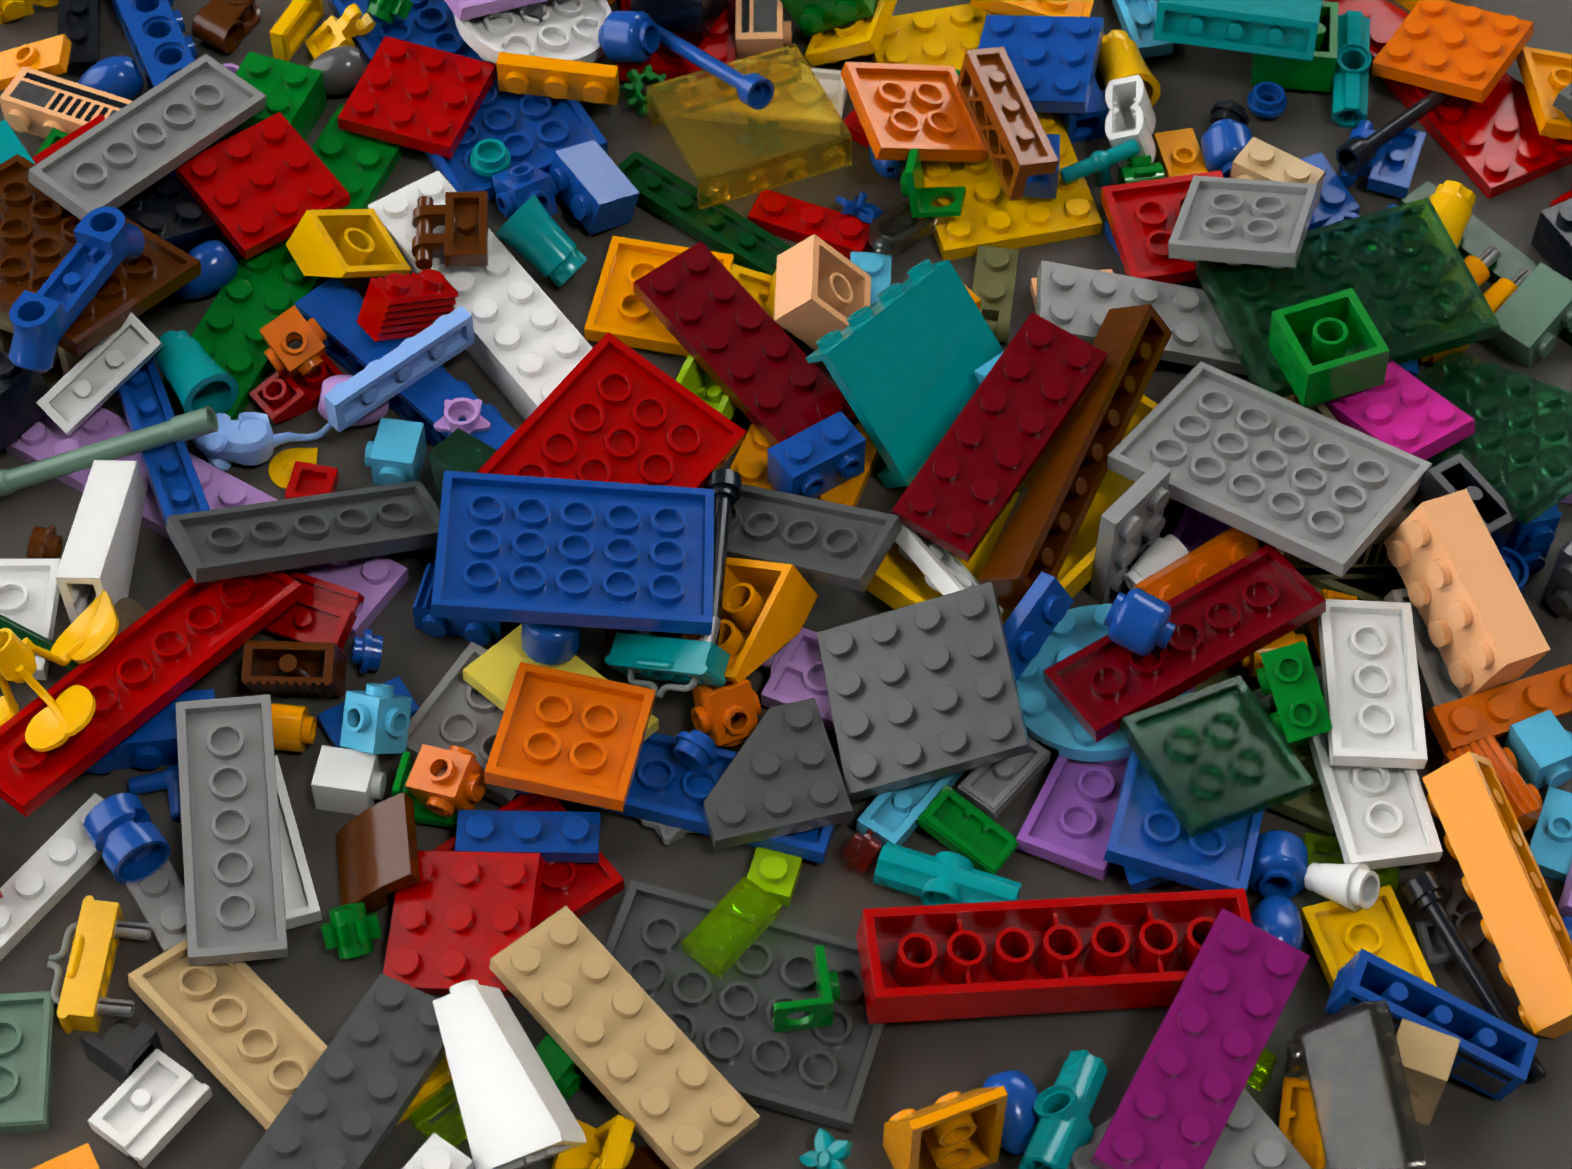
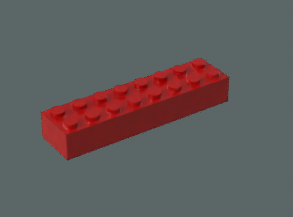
M1245 888L863 909L856 939L868 1024L1171 1006L1221 909L1224 908L1252 924Z

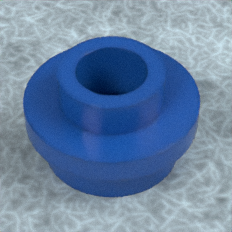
M1265 81L1258 83L1250 91L1247 98V106L1258 117L1276 118L1285 112L1287 97L1284 89L1279 84Z
M364 629L362 637L354 636L351 663L358 664L359 674H366L368 670L378 671L380 667L383 635L372 634V629Z
M693 729L691 733L680 731L676 736L677 745L674 747L673 753L690 768L703 772L708 765H714L717 761L718 755L714 750L716 744L703 732Z

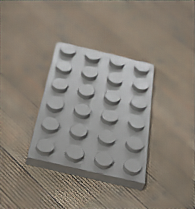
M1201 361L1108 454L1107 469L1135 482L1156 461L1171 470L1168 490L1171 492V499L1341 578L1415 495L1427 471L1432 468V463Z

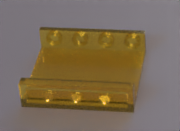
M796 44L726 63L744 75L758 73L773 83V98L766 107L760 110H755L741 102L737 89L705 70L646 86L648 117L653 126L665 124L695 177L697 205L700 210L852 165V135Z

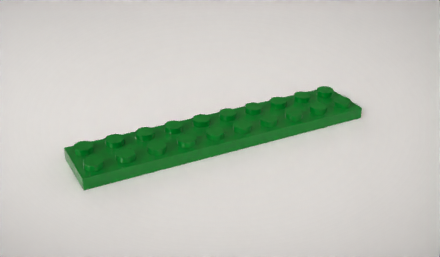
M340 104L311 149L350 194V205L343 209H368V205L375 201L407 147L339 129L338 116L345 106ZM289 238L248 260L241 257L238 262L239 268L236 276L226 286L222 287L191 335L192 338L200 343L207 354L223 370L235 378L238 383L239 392L236 401L225 412V414L231 417V420H238L239 414L245 411L252 399L249 392L263 382L272 367V364L263 353L269 347L261 337L259 330L294 306L296 301L323 284L327 278L303 275L286 247ZM164 377L162 383L173 411L184 414L185 412L178 396L169 381Z

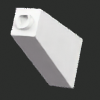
M93 461L55 576L71 623L103 590L111 597L113 606L118 600L128 597L146 497V489L137 461Z
M467 980L452 985L449 988L450 994L433 1001L475 1169H521L587 1143L582 1128L500 988L479 985L478 980Z

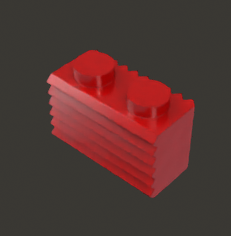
M432 269L419 271V274L412 272V275L406 273L405 276L399 273H390L387 276L385 275L384 278L379 276L377 279L371 277L357 323L375 342L414 337L431 326L439 317L454 311L453 305L456 304L455 298L459 297L458 291L446 280L442 273Z

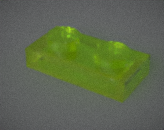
M744 876L682 941L683 952L721 978L781 913L782 903Z

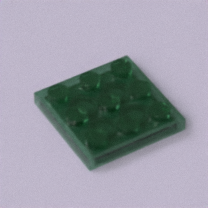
M1240 675L1122 718L1119 726L1122 735L1191 838L1310 793L1314 784L1309 773Z

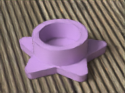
M464 397L445 400L444 416L433 424L436 431L452 433L461 445L465 444L472 433L490 429V422L480 415L482 400H471ZM466 418V421H459V419Z

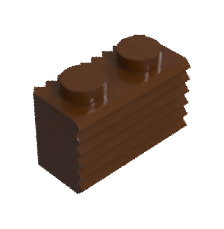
M245 641L241 680L257 695H262L263 693L271 695L273 693L278 697L282 693L285 697L289 694L296 697L300 694L304 698L309 694L313 698L318 694L321 698L325 695L330 698L336 695L340 699L345 693L347 653L338 647L336 643Z

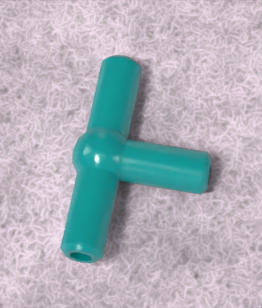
M1132 139L1105 151H1095L1089 158L1062 168L1060 174L1063 182L1069 184L1094 173L1096 184L1102 187L1107 186L1111 182L1110 166L1140 153L1139 145L1136 140Z

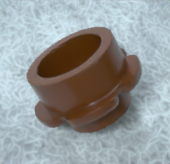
M50 525L49 528L41 526L33 528L27 546V559H59L63 546V537L56 535L57 530L54 525Z

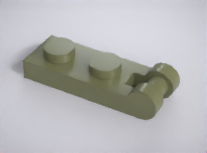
M978 245L972 292L981 299L980 312L998 342L1008 343L1019 250Z

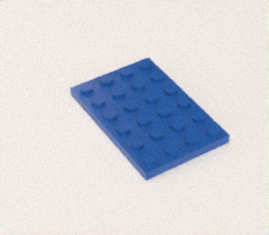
M444 470L431 617L711 635L713 625L714 489Z

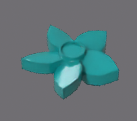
M819 1128L814 1139L815 1150L806 1152L799 1159L805 1166L816 1169H847L843 1160H846L851 1154L853 1142L846 1140L835 1141L829 1132Z

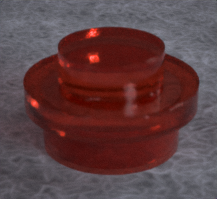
M869 828L864 836L855 832L842 855L850 860L845 868L846 870L852 872L853 869H856L863 874L866 872L883 842L873 836L875 831Z

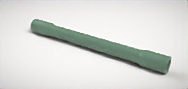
M207 406L174 416L169 421L12 469H1L0 497L13 494L22 488L91 468L94 460H117L173 442H184L217 432L219 427L217 416L212 407Z

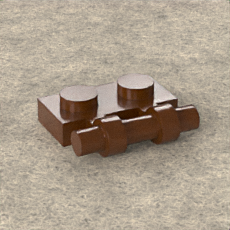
M488 191L445 192V205H434L433 198L429 196H421L417 199V207L413 210L412 224L416 228V236L412 239V254L416 258L415 265L418 269H430L436 254H444L446 267L488 266ZM445 225V233H433V229L437 226Z

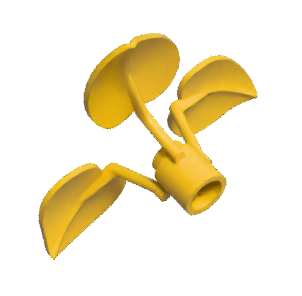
M105 590L64 630L55 641L51 651L33 644L28 637L21 641L9 628L0 629V688L4 695L0 696V726L19 712V705L15 701L8 681H14L15 683L26 681L48 706L33 717L25 732L27 744L35 751L46 752L61 746L69 739V736H74L85 728L94 715L96 700L94 695L84 686H71L54 700L32 675L37 669L34 654L60 666H66L71 660L78 664L86 663L109 646L118 632L119 620L111 597Z

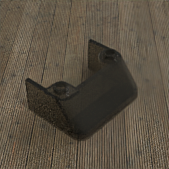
M1385 1000L1364 1001L1296 1030L1293 1040L1287 1041L1286 1044L1287 1060L1284 1066L1286 1076L1299 1075L1301 1080H1309L1326 1160L1325 1169H1426L1423 1149L1388 1003Z

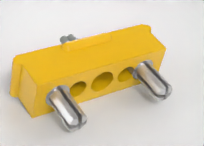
M91 895L86 896L82 902L78 922L69 925L64 933L60 952L55 955H49L47 968L55 971L51 998L58 1004L56 1014L66 1034L72 1033L73 1030L99 1032L102 1015L132 1017L134 1014L135 1003L133 1000L106 997L120 938L149 940L152 927L148 923L124 921L119 902L94 900V897ZM76 930L61 996L59 997L58 991L62 978V969L56 962L66 956L71 935Z

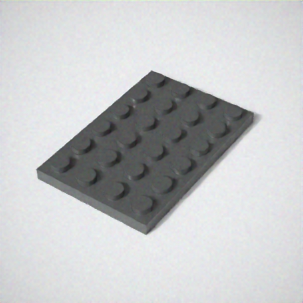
M631 879L605 945L608 952L747 1103L852 1133L887 1024H868L857 941ZM824 945L828 971L837 970L840 985V1000H833V1026L775 1033L773 1027L774 1003L818 998L813 970L814 946ZM799 1011L789 1014L786 1018L800 1019L811 1013Z

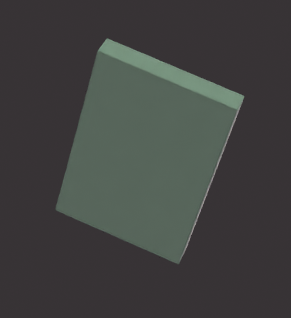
M51 991L0 994V1135L49 1131L57 1004L51 998Z

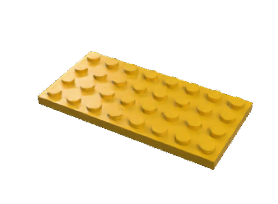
M963 4L891 16L878 52L871 54L873 63L946 65L954 66L955 69L961 71L966 50L978 49L986 15L1000 14H990L978 7ZM1035 112L1046 134L1060 135L1059 176L1056 199L1022 197L1019 200H1009L990 157H988L986 162L921 161L925 188L963 186L966 188L961 216L928 217L943 261L977 256L978 245L1018 249L1101 234L1103 223L1085 177L1069 184L1064 183L1061 177L1060 170L1077 163L1078 159L1059 113ZM941 197L934 200L932 205L937 207L948 206L953 203L954 199Z

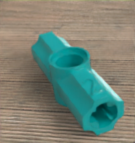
M1348 10L1345 14L1338 15L1337 62L1332 81L1331 121L1338 123L1343 128H1355L1359 121L1367 120L1368 78L1372 60L1371 53L1369 52L1370 18L1365 17L1361 11Z
M886 842L882 847L873 878V883L920 897L924 905L1017 901L1022 889V883L975 869L973 863L960 854L944 851L931 856Z
M1087 1050L1070 1051L1054 1086L1045 1089L1034 1101L1033 1107L1039 1121L1020 1162L1019 1169H1067L1074 1151L1090 1141L1094 1134V1127L1089 1119V1115L1108 1072L1102 1058L1091 1055Z

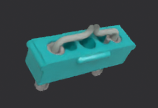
M713 616L711 635H700L699 641L651 636L652 631L636 630L635 634L616 632L610 655H607L604 661L607 665L626 676L631 685L655 689V698L662 699L665 692L669 690L689 692L696 685L723 686L726 683L724 674L730 654L715 645L721 619ZM635 678L680 682L688 684L680 685L670 683L663 685L658 690V686L654 682L636 680Z

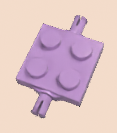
M802 627L800 633L791 639L787 645L760 665L771 669L770 678L761 693V704L770 708L815 698L825 729L836 733L817 632Z

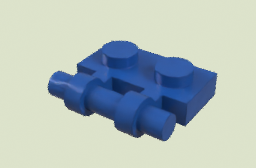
M1369 120L1359 121L1357 128L1351 131L1349 139H1365L1375 132L1373 131V123ZM1407 128L1374 151L1377 154L1375 158L1371 159L1370 165L1355 175L1345 172L1339 165V171L1341 172L1340 180L1346 187H1351L1355 184L1356 178L1360 176L1369 177L1366 189L1403 199L1407 196L1426 132Z

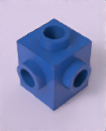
M528 161L492 175L496 203L504 217L510 218L533 194L537 196L550 216L558 213L555 200L558 190L554 179L550 174H546Z

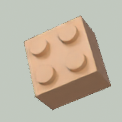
M815 234L777 256L774 321L806 343L811 349L817 350L816 342L827 333L836 329L840 332L847 327L849 323L846 319L855 311L865 306L870 307L871 276Z

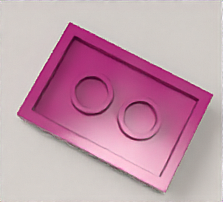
M1392 360L1388 361L1383 385L1324 402L1338 422L1424 460L1475 433V423L1472 417Z

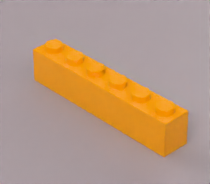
M1468 751L1422 778L1428 794L1425 795L1427 804L1433 815L1441 820L1446 835L1443 837L1444 844L1450 855L1459 862L1465 875L1462 877L1463 888L1470 899L1477 903L1483 919L1480 920L1481 929L1488 941L1497 948L1502 960L1499 963L1501 975L1511 988H1514L1521 1003L1518 1006V1013L1523 1024L1536 1035L1556 1039L1572 1031V941L1491 760Z

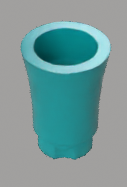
M535 194L494 234L530 262L545 278L549 275V278L559 288L588 260L583 253L575 249L578 245L548 214Z
M170 330L158 338L164 346L154 355V358L158 363L160 371L178 396L184 412L187 413L207 406L212 407L215 414L228 411L236 401L239 392V386L235 378L223 370L207 354L200 343L185 330Z

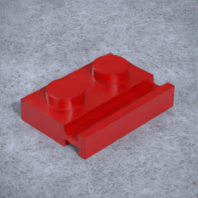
M291 569L282 570L301 583L303 597L261 631L293 642L336 643L338 647L343 649L357 618L355 615L360 603L363 604L365 597L357 591Z

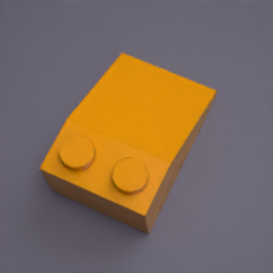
M726 557L718 646L730 654L724 674L726 681L740 683L800 633L818 595L793 564ZM682 633L680 639L699 641L700 635Z
M1005 1087L977 1088L963 1094L958 1091L951 1092L940 1097L934 1105L918 1111L915 1109H905L893 1115L888 1122L884 1123L882 1144L893 1169H979L998 1162L1008 1098Z

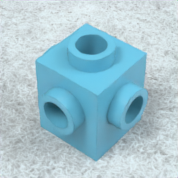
M366 683V691H346L340 746L370 754L403 753V751H406L412 698L394 694V686L380 683Z

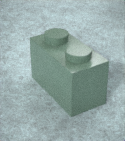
M1540 262L1488 321V342L1528 368L1538 357L1545 358L1554 348L1559 333L1565 327H1572V281Z

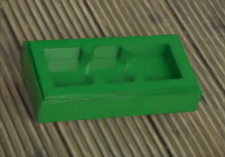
M947 784L922 813L916 823L951 851L969 859L975 869L993 875L999 872L1019 845L1014 835Z

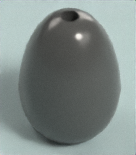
M344 45L325 51L307 67L323 72L326 96H338L353 92L368 65L359 48Z

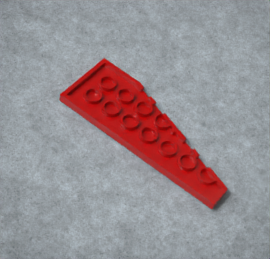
M1322 0L1338 2V15L1345 14L1348 10L1361 11L1365 17L1370 18L1369 52L1372 57L1371 68L1372 61L1409 15V13L1387 0ZM1507 73L1503 75L1483 103L1453 96L1419 120L1422 126L1487 199L1572 164V153L1554 151L1556 144H1572V140L1552 139L1539 134L1524 84ZM1380 77L1407 109L1433 91Z

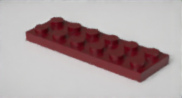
M701 241L634 281L633 292L773 446L839 411L853 425L859 423L857 416L844 395L814 363L809 364L806 357L808 356Z
M1031 312L893 507L891 514L899 515L902 525L968 562L1106 363L1107 353Z
M1268 544L1166 601L1172 609L1169 622L1177 626L1164 650L1156 646L1150 655L1140 656L1112 642L1109 636L1106 635L1043 671L1044 682L1090 736L1098 742L1326 612V600L1274 546Z

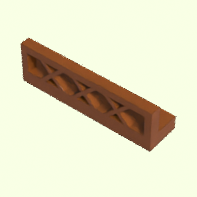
M993 47L966 50L957 88L1009 200H1019L1022 198L1028 176L1055 173L1059 160L1005 48Z

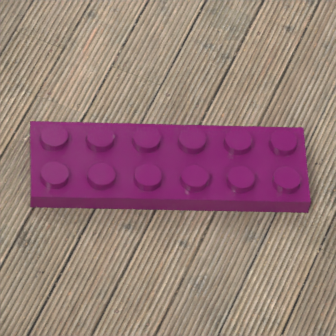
M1222 908L1090 1162L1101 1169H1204L1310 956Z

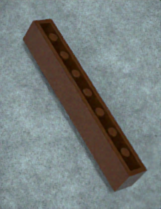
M1151 304L1109 309L1092 345L1107 353L1106 363L1030 471L977 580L980 584L992 582L996 589L998 603L1002 608H1016L1042 571L1057 578L1108 470V454L1121 442L1172 335V331Z

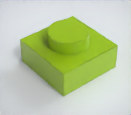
M757 846L744 884V896L790 907L802 870L803 858Z

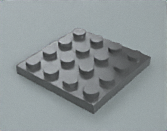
M992 582L817 632L846 791L852 802L1031 752L996 589Z

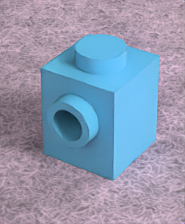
M381 417L375 440L368 441L365 450V466L371 467L373 485L382 486L419 480L427 452L424 423Z
M1550 709L1510 726L1503 748L1507 747L1513 752L1518 764L1517 771L1526 784L1531 783L1538 790L1547 786L1557 788L1572 777V733L1562 727Z

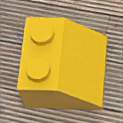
M374 209L306 210L286 243V247L304 276L355 278L387 276L390 273H399L405 276L406 273L409 274L412 270Z

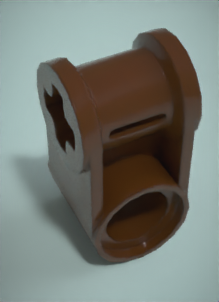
M211 0L199 10L192 24L193 37L228 54L233 53L239 47L242 40L261 21V10L255 4V0Z

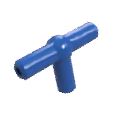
M179 765L169 766L161 772L129 778L127 782L129 793L134 795L167 789L171 820L181 822Z

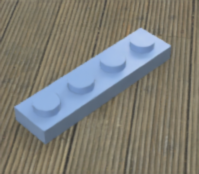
M462 306L458 307L451 313L439 317L431 326L414 337L405 339L399 347L382 358L370 362L365 369L347 381L335 385L330 392L324 395L328 423L340 433L474 344L472 315Z

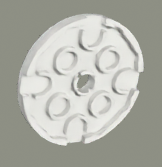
M549 0L459 21L454 14V20L464 41L478 53L481 59L496 64L499 52L593 63L604 53L598 41V32L606 17L612 11L607 0Z

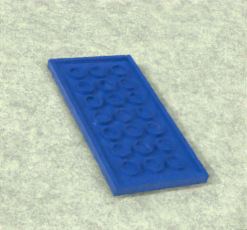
M328 0V4L337 19L353 3L358 5L363 15L367 13L366 10L370 4L368 0ZM410 0L414 4L407 19L397 16L393 24L371 14L376 22L373 30L365 35L351 38L355 46L362 51L367 65H369L385 36L485 61L464 41L456 27L454 13L444 0ZM497 76L452 158L425 152L436 171L439 170L457 192L488 191L489 200L496 197L492 177L477 174L470 164V155L475 145L481 140L491 138L501 141L511 154V165L509 168L528 161L546 174L549 173L554 152L591 140H595L606 153H608L606 139L579 101L499 91Z

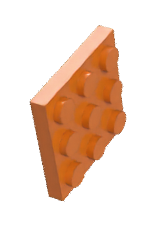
M1420 0L1372 61V75L1483 103L1533 36L1534 22L1446 0Z
M845 62L841 76L876 160H908L910 149L919 148L921 161H987L989 157L987 150L957 88L959 76L954 66Z
M520 662L484 771V783L623 812L655 703L656 690Z

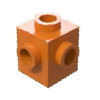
M295 305L259 330L261 337L269 347L263 353L278 373L285 369L291 377L299 372L305 377L324 363L321 357L326 354V348L322 342L328 337L313 317L306 321ZM294 341L303 343L298 349L289 348V345Z
M746 678L740 683L726 681L721 687L696 685L692 689L695 708L691 709V717L696 730L709 736L718 747H731L741 744L745 741V737L750 736L759 724L757 716L761 714V704L756 692L752 689L751 682Z
M422 744L405 787L429 811L440 816L452 817L453 813H458V810H474L476 803L483 798L487 784L484 783L485 770L475 760L476 755L473 752L455 745H451L447 750Z

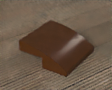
M404 792L363 811L344 825L336 834L341 905L364 902L367 913L387 906V894L420 882L414 803Z

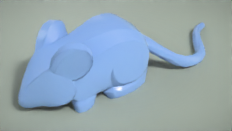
M243 412L239 414L238 420H231L228 414L216 413L219 425L218 431L194 438L192 441L198 450L206 456L209 464L227 472L232 462L248 466L261 465L270 459L275 447L289 442H311L321 439L333 426L327 422L321 430L311 434L293 432L274 434L267 414Z

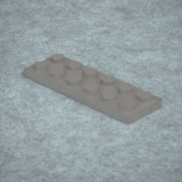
M204 54L28 170V182L80 220L90 211L99 207L119 208L263 110L266 105V95L209 55Z
M1043 260L1037 270L1036 314L1091 345L1109 309L1151 304L1172 331V335L1160 360L1196 366L1201 361L1225 372L1278 381L1280 366L1268 347L1272 311L1285 308V304Z
M270 694L175 702L189 966L288 957Z

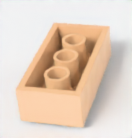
M1467 489L1422 502L1383 542L1391 564L1399 572L1407 588L1411 603L1419 611L1428 629L1429 638L1440 652L1448 668L1449 677L1458 688L1462 697L1515 682L1551 650Z

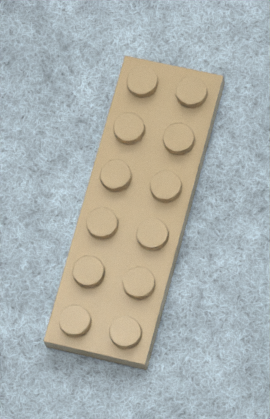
M564 906L490 959V970L624 1118L635 1122V1131L670 1169H701L757 1126L760 1119L759 1114L567 906Z
M187 938L128 974L129 987L266 1130H268L328 1047L244 961L189 966Z

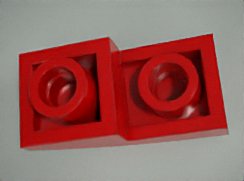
M324 354L321 357L324 363L309 375L303 377L299 372L291 377L285 370L279 373L275 372L249 392V395L263 412L268 415L270 420L276 424L294 418L318 406L322 382L331 376L344 374Z

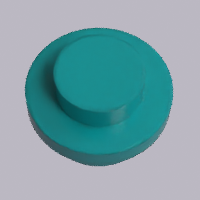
M491 138L484 139L475 145L470 155V164L477 174L492 177V175L509 169L511 154L501 141Z

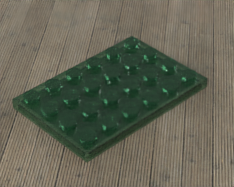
M1429 197L1308 230L1296 268L1285 267L1275 269L1265 265H1229L1225 262L1214 261L1196 262L1195 273L1251 384L1281 397L1293 395L1295 392L1268 347L1272 311L1353 288L1390 350L1388 363L1395 362L1396 364L1498 336L1501 327Z
M1463 352L1447 354L1441 361L1423 373L1414 376L1472 417L1475 423L1474 434L1426 460L1432 463V468L1461 453L1520 516L1518 521L1524 524L1530 523L1572 493L1571 392Z

